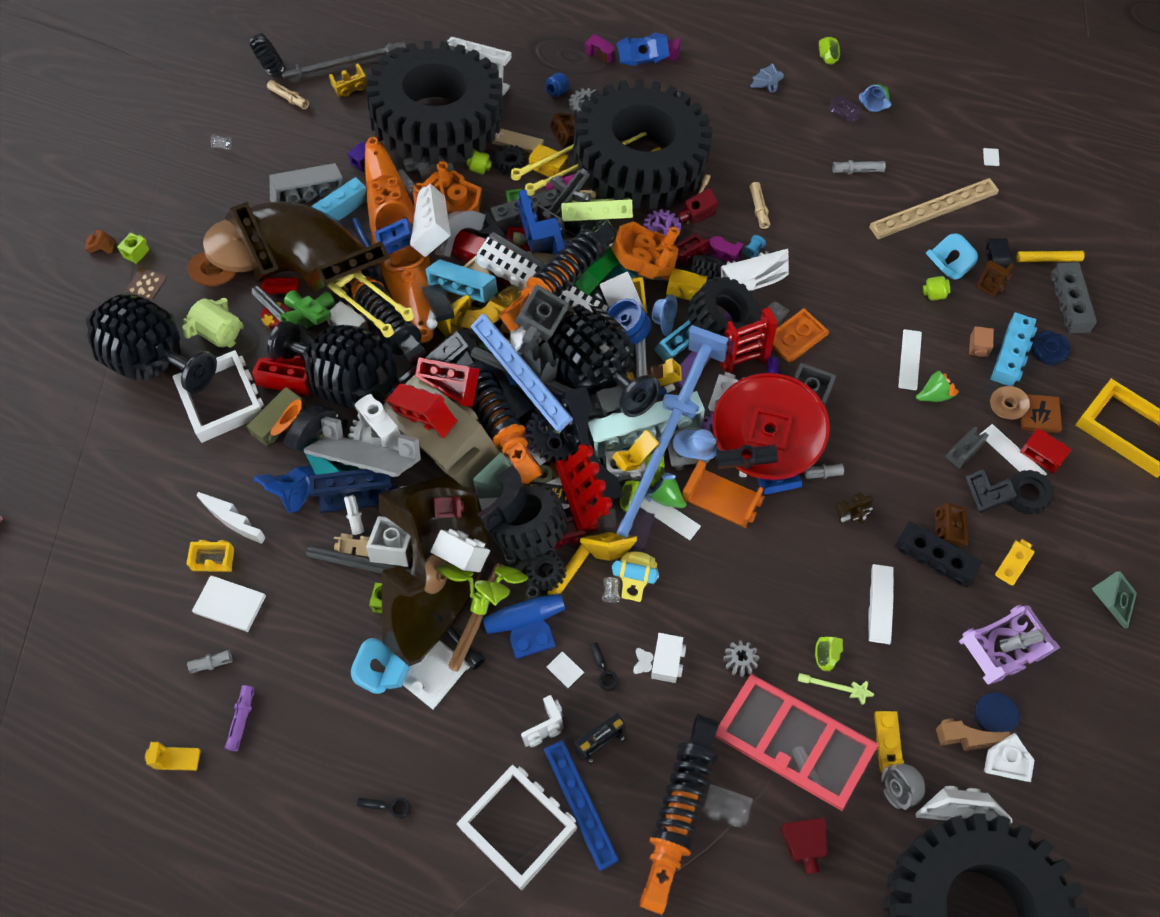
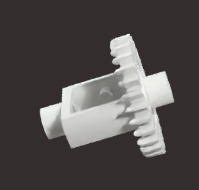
M371 394L361 398L355 404L359 421L353 420L355 427L350 426L351 433L348 434L349 439L399 451L398 437L401 434L397 425L384 411L382 404L376 401ZM371 427L380 438L371 437Z

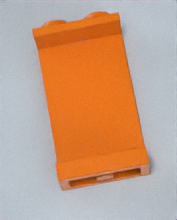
M699 460L683 490L682 496L684 501L744 528L747 527L749 522L753 523L757 514L754 510L756 506H761L765 497L762 496L764 488L760 487L756 493L705 470L706 463Z

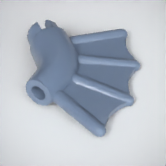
M772 63L769 67L760 69V72L753 76V83L750 87H767L768 91L773 93L777 90L778 82L784 78V75Z

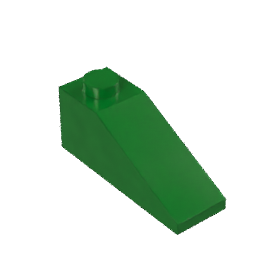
M611 246L606 250V254L594 262L593 266L588 268L574 284L575 288L590 295L619 264Z

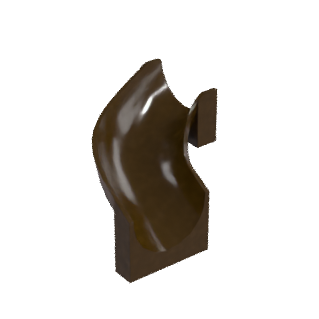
M248 202L230 208L225 216L226 220L235 227L244 242L253 265L256 282L277 273L294 271L304 277L313 293L354 273L370 267L376 268L390 258L382 241L365 247L360 239L341 222L325 212L300 203L270 202L250 207Z
M447 475L379 494V512L407 532L412 542L413 566L410 573L400 565L382 571V643L408 666L419 663L425 658L447 632V629L455 622L470 600L471 591L468 580L454 581L447 578L444 587L439 592L430 594L424 591L427 583L425 561L433 554L430 551L440 530H460L468 534V538L482 541L485 543L484 547L487 548V532L478 516V513L482 511L478 495ZM458 496L460 501L463 500L464 513H461V518H434V497ZM484 565L480 572L473 571L474 573L471 577L473 578L474 585L476 581H479ZM433 611L442 617V622L438 621Z

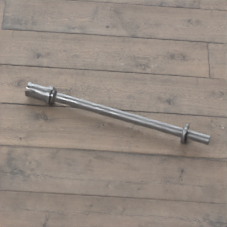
M405 41L395 44L388 43L382 49L299 68L297 64V69L282 72V76L285 79L299 75V78L302 79V74L385 54L392 56L393 49L399 47L403 52H407Z

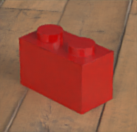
M1037 428L1020 453L1054 474L1072 449L1063 442H1059L1051 437L1047 432Z

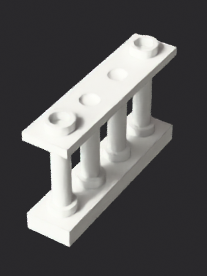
M450 37L447 41L449 42V50H454L457 44L464 45L466 55L474 49L479 52L480 59L487 57L492 63L497 64L499 78H502V95H505L510 89V85L503 83V68L511 59V52Z

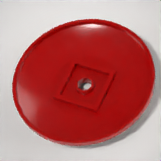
M761 373L737 381L723 393L714 410L712 429L719 451L740 449L743 445H751L753 447L775 445L778 453L777 463L753 465L749 469L735 468L752 477L780 480L801 474L817 462L826 448L830 423L823 402L809 386L787 375ZM772 426L775 431L768 433L765 431V427ZM749 455L742 456L745 459L751 458Z

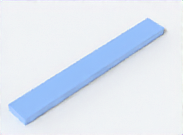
M482 314L470 327L557 432H561L573 418L488 316Z

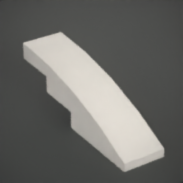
M200 492L197 493V497L202 504L227 527L246 538L260 544L263 543L266 537L262 531L251 527L252 524L246 516L237 514L238 511L233 504Z
M873 564L871 569L870 607L868 610L869 641L890 644L893 617V567Z

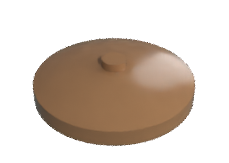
M223 220L218 222L206 232L203 240L204 252L207 259L213 265L231 272L254 270L244 242L229 221Z

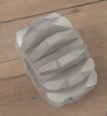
M742 640L738 642V646L732 642L731 648L725 649L726 656H724L723 661L727 662L726 669L733 668V675L739 671L740 676L743 677L745 672L751 675L752 669H757L758 664L756 662L759 661V656L755 655L757 652L756 648L750 649V642L746 646L743 645ZM740 656L744 657L743 661H739L738 658Z

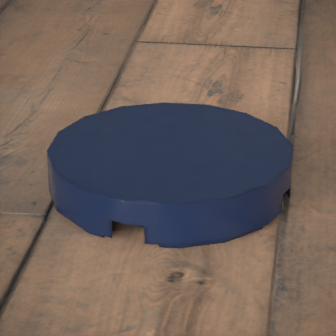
M1054 331L1039 333L1036 335L1031 346L1033 355L1040 362L1048 365H1057L1064 362L1070 351L1068 340L1060 333H1053Z
M992 692L985 694L977 701L974 717L983 731L1011 732L1019 722V711L1010 697L1002 693Z

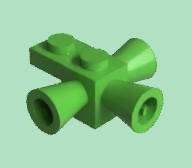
M290 291L284 298V304L295 310L280 314L281 322L290 321L296 325L301 323L306 328L315 324L319 325L331 318V312L327 309L335 306L334 299L327 291L315 300L310 296L302 298L297 291Z

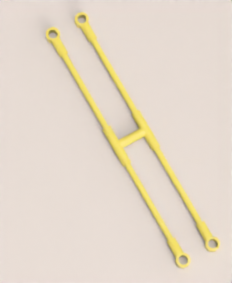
M642 132L622 142V144L632 143L646 136L647 133ZM573 145L532 165H527L520 169H512L511 178L515 181L520 180L522 175L532 171V169L573 150ZM576 164V165H574V166H572V167H570V168H568V169H566V170H564V171H562V172H560V173H558V174H556V175H554V176H552V177H555V176L562 177V176H564V175H566V174H568V173H570V172H572V171L578 169V164ZM552 177L534 184H526L525 190L527 195H534L535 191L546 186Z
M360 272L328 285L332 291L341 298L346 299L374 322L384 337H390L394 334L392 326L376 319L341 289L353 278L365 283L393 305L402 314L405 321H411L415 317L411 308H405L400 303L395 302L368 281Z

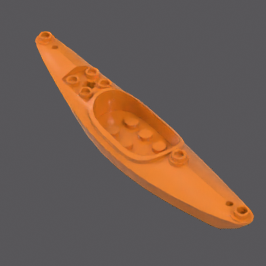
M371 137L366 142L365 173L369 222L373 244H375L377 240L374 232L404 218L413 224L415 209L384 145L377 138ZM409 245L389 254L390 258L379 266L392 298L405 308L412 309L415 317L411 321L421 332L420 342L427 343L433 338L434 329L429 330L426 325L431 309L423 294L422 287L430 286L426 275V269L431 266L429 254L424 257Z

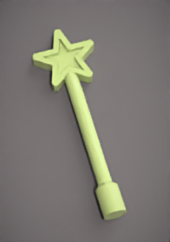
M802 673L798 675L799 682L814 683L851 692L850 698H858L861 705L865 704L866 697L874 696V693L867 690V681L861 686L853 682L851 684L852 687L812 678L810 675Z

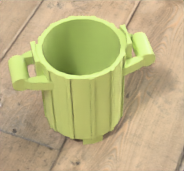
M204 298L197 301L191 307L187 319H183L184 325L182 328L184 337L187 339L199 334L217 347L224 348L227 346L231 348L236 344L234 340L240 329H244V325L238 317L228 312L229 308L226 298H221L218 301Z

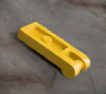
M876 711L874 713L881 772L888 766L904 763L897 711ZM887 756H894V761H888Z

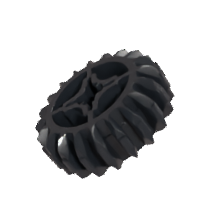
M262 33L253 36L250 39V46L259 63L271 77L274 78L281 75L285 71V65L273 44Z

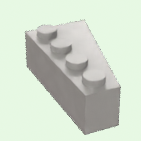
M336 163L269 175L270 201L310 202L315 196L320 195L323 197L342 186V176Z

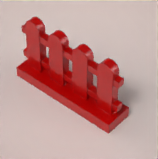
M580 444L578 446L579 450L574 455H569L567 457L568 460H558L555 466L578 531L595 532L598 529L597 520L602 515L607 516L609 514V509L612 507V499L610 497H603L602 492L606 488V483L603 479H597L596 474L599 472V464L590 461V457L593 454L592 446ZM584 464L585 467L579 471V468ZM591 481V485L586 489L585 485ZM597 498L598 502L592 506L591 502Z

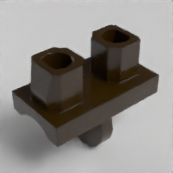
M859 492L852 497V503L848 504L845 500L838 501L836 503V510L839 514V522L842 525L857 520L860 524L866 523V516L871 515V512H873L872 496L868 495L865 497Z

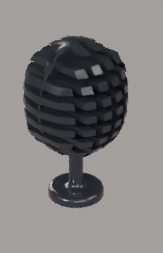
M131 294L116 295L114 299L113 297L109 298L103 304H100L85 319L88 327V342L93 357L96 361H99L102 365L120 375L136 380L137 377L139 380L145 379L146 381L153 379L154 374L159 376L170 366L175 365L183 370L181 375L182 387L192 394L199 393L205 389L214 377L217 368L215 355L209 351H200L189 360L180 356L179 330H177L175 317L164 308L141 296L139 297L134 294L132 296Z
M581 304L573 306L572 308L577 315L567 310L555 332L548 340L554 361L557 358L559 360L557 367L558 376L574 389L586 386L587 389H592L595 393L604 389L603 386L610 389L619 385L624 389L619 405L621 411L626 416L637 417L647 412L659 396L660 384L654 377L649 375L640 376L633 381L627 377L625 369L631 372L635 364L630 355L634 357V346L626 330L598 306L589 305L593 312L581 306Z
M283 321L273 329L269 336L267 344L269 358L276 361L278 357L292 359L296 353L303 355L305 359V372L307 377H309L311 390L316 395L336 405L356 409L355 404L369 394L376 401L380 402L394 388L397 381L396 361L392 353V347L388 345L386 339L372 331L369 332L367 329L352 325L332 326L322 331L309 345L300 343L301 334L298 326L290 321Z

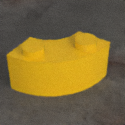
M495 298L490 300L484 308H469L465 313L461 326L472 329L470 326L482 314L487 315L493 324L501 321L499 314L508 308L510 304Z

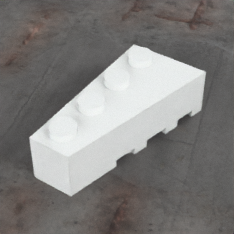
M432 184L423 187L418 193L410 245L424 257L451 236L445 196Z

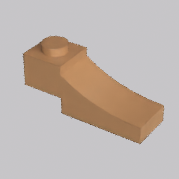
M954 719L943 720L936 728L940 746L961 743L963 751L990 748L1010 736V731H981L965 726L962 721H955Z

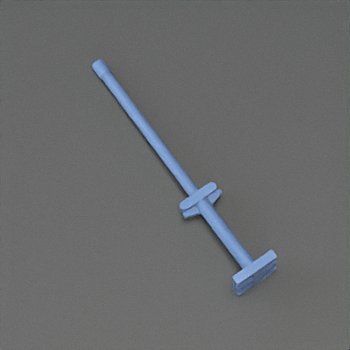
M692 325L689 333L688 350L698 354L679 395H664L663 407L672 411L625 517L617 530L619 536L627 538L633 526L632 523L681 415L689 418L696 416L699 406L692 402L690 397L708 357L724 362L728 346L726 345L728 342L727 337Z

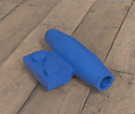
M561 594L535 597L504 607L484 617L483 623L487 634L512 631L510 641L517 660L556 647L550 627L544 620L565 610Z

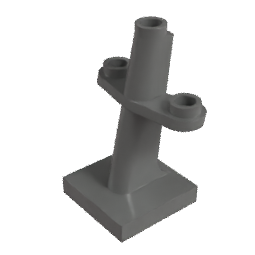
M585 169L578 170L567 186L559 176L552 177L550 183L562 193L549 209H545L536 202L531 206L532 212H536L537 222L556 218L558 224L561 223L562 238H567L563 219L561 218V203H571L573 200L577 202H590L591 197L586 192L579 193V190L590 176L589 172Z

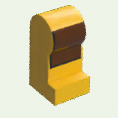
M673 358L666 360L665 364L647 369V375L654 377L659 382L660 387L682 381L681 366Z

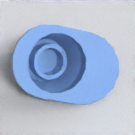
M668 295L666 299L657 300L652 311L653 321L661 326L662 333L666 337L672 332L678 304L674 295Z
M705 429L697 431L682 430L673 439L675 451L687 458L710 460L716 456V451H718L715 437L710 431Z

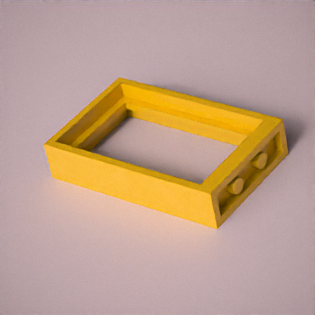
M1110 379L1075 426L1158 478L1160 476L1159 461L1102 426L1094 419L1111 397L1119 400L1158 426H1160V408L1115 380Z

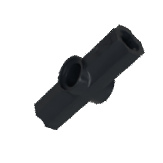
M743 445L740 449L716 451L718 469L733 467L749 469L753 465L777 463V447L775 445L758 447ZM749 455L751 458L745 459L742 456Z

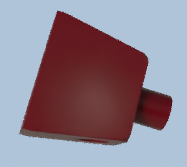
M711 188L685 201L684 210L677 213L680 222L689 219L691 224H695L716 214L718 201Z
M825 818L782 824L780 831L792 862H804L806 875L820 873L817 860L824 859L827 856Z

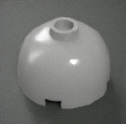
M901 763L888 766L883 770L881 783L885 781L887 788L883 789L888 801L895 808L907 810L919 804L925 794V782L915 767Z

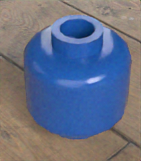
M560 72L553 74L546 80V91L553 97L561 96L569 89L567 77Z

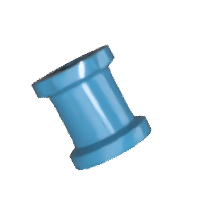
M753 235L750 244L745 247L744 253L750 258L758 257L760 249L766 245L765 240L761 236Z

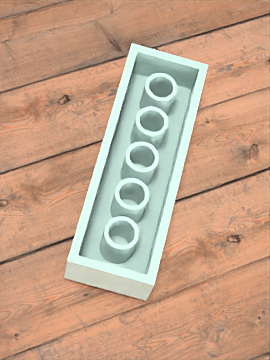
M697 391L692 392L690 400L699 406L696 416L689 418L681 415L674 431L702 427L705 409ZM663 401L654 403L647 412L637 417H628L622 412L612 413L608 417L591 420L587 423L588 436L594 454L597 458L605 457V452L617 451L630 447L645 430H649L656 439L660 438L672 411L665 409Z

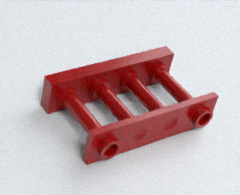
M770 307L763 309L761 318L757 322L735 329L732 321L727 323V330L725 331V337L728 338L726 358L724 362L720 361L723 371L733 374L735 365L754 358L759 359L762 365L767 363V359L771 355L778 321ZM758 329V331H756V332H753V333H750V334H748V335L739 337L740 335H743V334H746V333H749V332H752V331ZM756 340V341H754V342H752V343H749V344H746V345H743V346L738 347L739 345H742V344L748 343V342H750V341Z

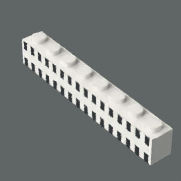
M489 237L485 240L475 259V262L482 268H487L494 272L496 276L506 279L513 286L520 287L521 289L527 287L526 281H528V278L539 272L541 268ZM569 285L568 289L559 296V298L569 303L567 310L573 312L574 315L577 314L572 307L577 304H581V306H584L591 312L593 311L589 305L598 306L606 312L610 308L572 285Z

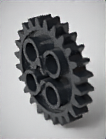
M537 408L535 410L536 414L532 413L530 416L532 420L527 422L531 427L526 429V432L531 433L526 437L527 440H532L529 447H536L533 453L539 451L540 459L545 455L546 462L553 458L554 464L559 459L566 460L569 455H574L577 452V447L566 438L567 433L572 435L571 429L566 426L560 434H555L554 431L556 430ZM541 424H544L548 427L547 432L541 429ZM549 441L555 442L557 448H552L549 444Z

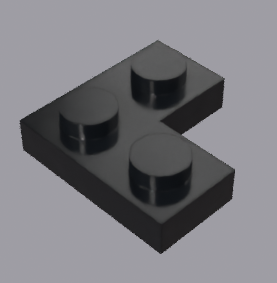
M985 469L966 476L980 513L1019 498L1010 478L991 485Z

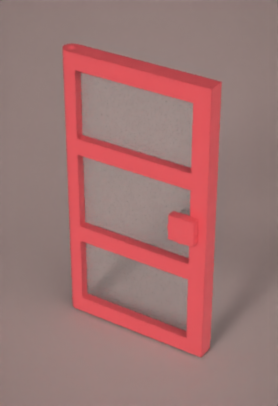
M753 674L749 676L719 724L715 738L840 811H843L879 745L875 741Z

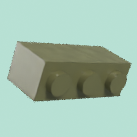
M285 387L246 426L250 434L268 447L280 435L273 436L270 432L286 408L293 401L299 399L302 401V408L306 409L302 398Z

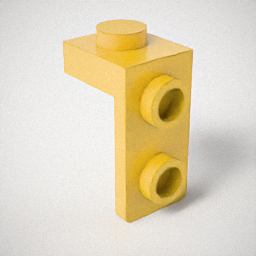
M645 430L628 451L616 452L612 458L615 460L617 467L622 471L637 470L659 445V442L649 430Z
M1021 539V541L1015 540L995 576L1010 585H1014L1035 552L1031 548L1033 545L1024 539Z
M150 742L149 749L145 753L146 764L155 770L196 771L201 750L199 748L165 747L159 742Z

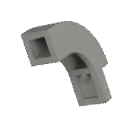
M455 211L448 214L451 236L436 248L435 255L450 257L458 232L462 229L479 232L482 230L485 214L476 211Z

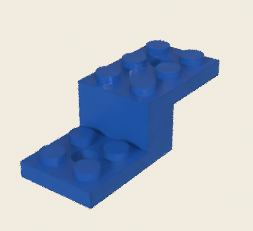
M526 190L519 191L517 206L531 254L551 249L553 256H555L567 245L566 240H563L561 236L563 234L561 223L558 224L556 218L537 222L536 212H532L531 208L533 206L531 196L527 195Z

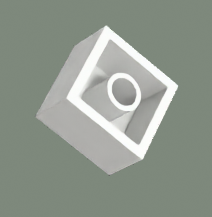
M378 516L366 546L370 562L409 567L413 555L410 535L387 517Z
M449 529V531L440 530L430 552L463 570L480 572L490 550L484 547L485 543L482 541L470 539L468 534L460 530Z

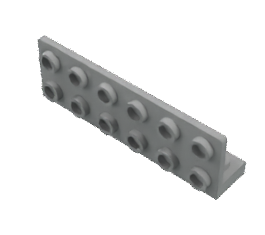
M330 417L321 419L323 437L304 448V453L314 457H322L329 461L357 466L360 469L388 474L391 477L401 475L402 472L421 460L418 438L406 435L399 436V451L344 438L341 420Z

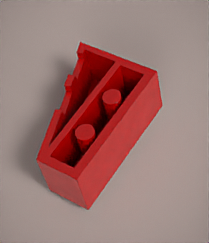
M294 356L292 359L278 357L276 361L270 358L258 359L252 371L257 387L279 391L287 387L295 394L310 395L311 385L309 377H307L305 372L304 358H301V356Z

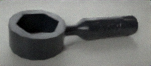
M597 642L590 645L598 667L602 670L599 676V686L605 691H612L617 686V676L612 671H606V663ZM605 675L613 677L615 682L611 686L603 685L602 679Z
M402 797L394 799L391 804L365 798H359L357 802L358 807L378 810L390 809L391 814L397 819L405 818L410 812L408 801ZM398 802L405 803L407 808L402 815L395 814L393 809Z

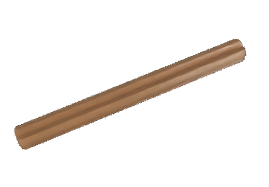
M496 563L487 582H495L498 577L495 574V569L504 565ZM472 613L448 664L450 670L459 671L485 614Z

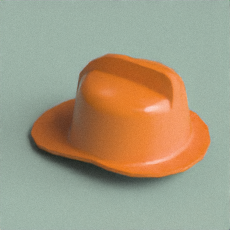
M301 400L293 401L286 408L281 418L271 429V435L275 436L283 431H288L291 423L304 411Z

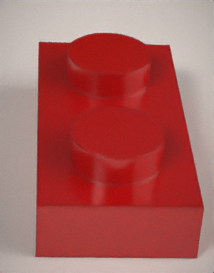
M299 277L264 278L261 288L271 295L277 293L287 294L290 291L298 292L300 279Z

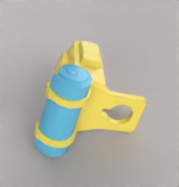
M626 552L622 556L621 561L616 560L613 563V575L622 578V598L641 602L644 587L647 583L654 584L659 578V572L656 569L657 563L654 557L643 552ZM631 585H636L635 588L638 590V594L630 595L627 589Z

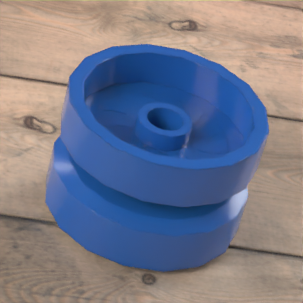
M629 298L621 299L613 303L607 310V313L626 330L633 345L640 343L647 337L651 329V321L636 300Z

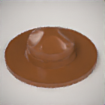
M205 252L195 255L188 263L190 278L203 286L223 285L229 282L236 274V272L226 271L213 265L207 259Z

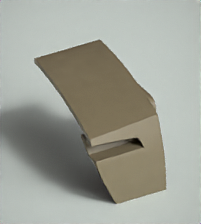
M414 375L404 385H412L420 390L425 389L432 394L438 393L444 398V403L457 419V423L444 439L439 437L438 432L432 428L429 431L424 429L425 424L419 421L413 423L396 414L387 402L383 405L384 411L397 425L403 435L418 438L419 447L432 457L446 474L465 488L476 493L473 478L499 454V451L483 427L476 421L478 417L470 407L462 406L456 400L444 395L443 392H439Z

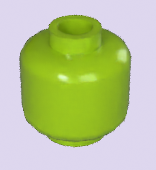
M474 150L472 157L467 160L466 165L470 171L483 175L486 170H490L492 161H489V154L479 153Z
M944 276L928 278L926 285H923L924 296L928 295V299L931 301L947 298L948 294H950L949 279L946 280Z

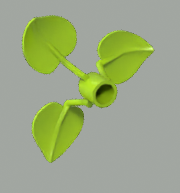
M451 563L441 565L435 570L454 581H469L470 598H473L470 610L479 615L486 614L489 601L495 606L510 594V589L499 583L501 580L504 579L508 583H521L529 578L528 575L516 568L499 566L495 569V574L498 575L495 582L479 580L474 585L473 578L471 577L474 573L473 571L463 570Z

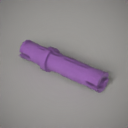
M242 685L238 702L234 706L236 710L225 745L227 750H239L246 719L252 709L251 701L255 688Z

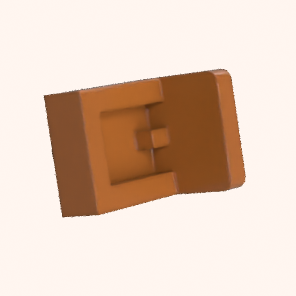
M99 231L87 237L84 250L92 253L102 249L106 253L111 254L116 240L104 231Z

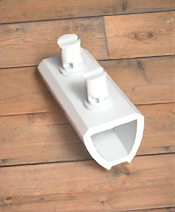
M788 249L773 253L765 251V254L760 252L758 257L739 262L733 260V263H730L728 261L726 265L721 266V278L730 277V280L736 279L738 283L746 285L749 291L778 282L789 274Z

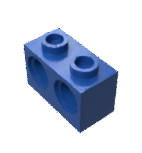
M404 218L374 232L377 243L383 242L388 255L409 246L413 224Z

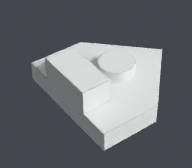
M1013 733L988 749L984 772L1031 782L1035 760L1018 736Z

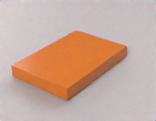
M803 308L777 327L772 349L790 364L829 334V330Z

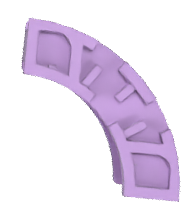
M1020 604L1010 610L1011 614L999 621L980 629H969L962 634L964 638L959 640L960 644L967 646L986 674L983 679L988 685L999 682L1008 675L1012 676L1026 669L1024 664L1027 662L1029 664L1034 661L1038 662L1060 648L1041 624L1030 606H1022ZM1025 615L1034 624V628L1031 631L1041 629L1046 643L1040 641L1027 645L1028 653L1022 652L1021 648L1014 650L1016 660L1005 653L994 652L997 636L1013 637L1017 633H1026L1023 631L1028 625L1027 621L1024 625L1017 623V620ZM1009 624V628H1002ZM1000 659H1003L1005 661V664H1002L1000 662Z

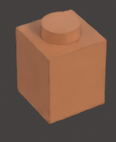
M974 327L970 335L969 355L977 357L989 356L993 349L994 329Z

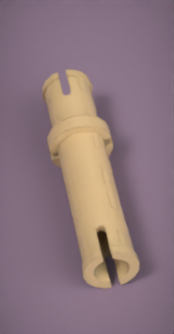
M273 80L267 83L268 90L285 98L290 104L297 105L303 110L308 108L309 101L299 96L297 92H292Z
M753 182L749 187L755 205V216L758 218L759 227L766 229L770 226L769 211L765 206L760 183Z

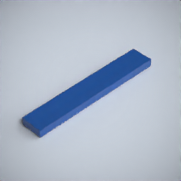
M561 740L544 748L546 757L599 872L618 863L617 854L564 741Z

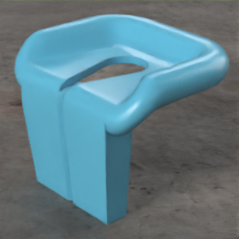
M957 233L948 235L933 250L929 249L926 252L940 270L954 280L962 278L975 266L978 260L977 251L962 235ZM953 250L959 251L960 255L957 260L950 264L945 262Z
M369 638L360 646L351 668V677L358 686L372 693L380 694L386 689L402 687L410 666L403 662L382 641L376 638ZM373 659H377L385 667L384 673L373 671L370 668V662Z

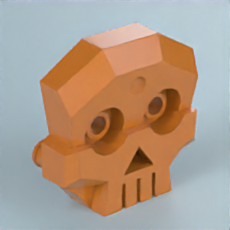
M439 162L437 164L438 171H435L425 182L416 183V186L414 185L413 187L414 209H416L419 191L423 187L432 184L445 196L447 214L455 211L479 212L482 199L481 187L465 181L464 176L455 170L448 171V164L446 162Z
M633 221L619 227L611 249L625 269L637 271L638 275L648 279H654L659 276L668 280L674 270L679 251L674 242L680 231L676 227H670L665 236L656 231L652 232Z

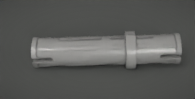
M849 160L848 162H833L832 170L833 173L845 172L848 174L853 172H884L885 161L853 162V160Z

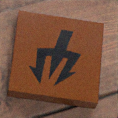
M1027 394L1030 400V407L1028 412L1020 418L1021 430L1036 431L1039 428L1045 432L1060 433L1062 431L1059 397Z

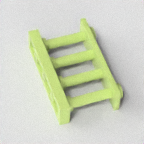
M614 198L591 199L590 202H577L573 200L571 203H561L563 221L633 218L632 199L630 200V198H625L624 200H614Z

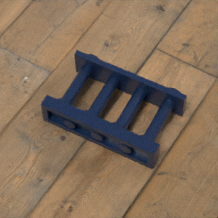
M368 469L310 475V494L312 497L319 496L320 513L347 510L344 497L348 495L355 496L358 509L379 506L380 493L397 489V485L391 484V476Z

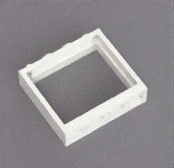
M236 350L216 358L217 368L215 373L236 365L253 405L204 426L190 393L182 387V372L172 376L195 434L201 443L251 422L262 411V408L265 407L262 399H257L256 394H259L255 384L250 383V380L253 378L249 370L244 369L246 363L243 356H238Z
M512 764L459 820L457 826L522 891L577 830V827L574 824L576 820L568 812L564 814L558 809L560 804L553 797L548 799L543 794L544 789L536 781L532 784L527 779L529 775L520 766L517 769ZM513 776L566 826L522 876L469 824Z

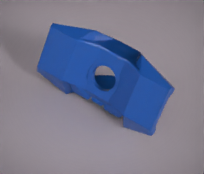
M653 33L651 36L639 39H629L626 37L617 42L619 63L636 66L644 63H656L670 56L667 35ZM646 46L648 48L647 53L641 54L638 48Z
M306 465L297 467L285 475L273 476L263 474L254 476V482L263 485L266 491L278 495L287 512L293 513L300 510L309 496L310 475L316 474L312 467Z

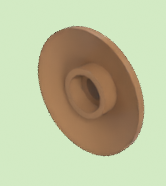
M1004 386L993 392L990 398V406L998 416L1013 420L1023 417L1028 412L1030 400L1021 389L1013 386Z
M435 554L429 556L425 561L427 583L424 591L430 594L439 592L447 581V577L435 570L441 565L448 564V561Z

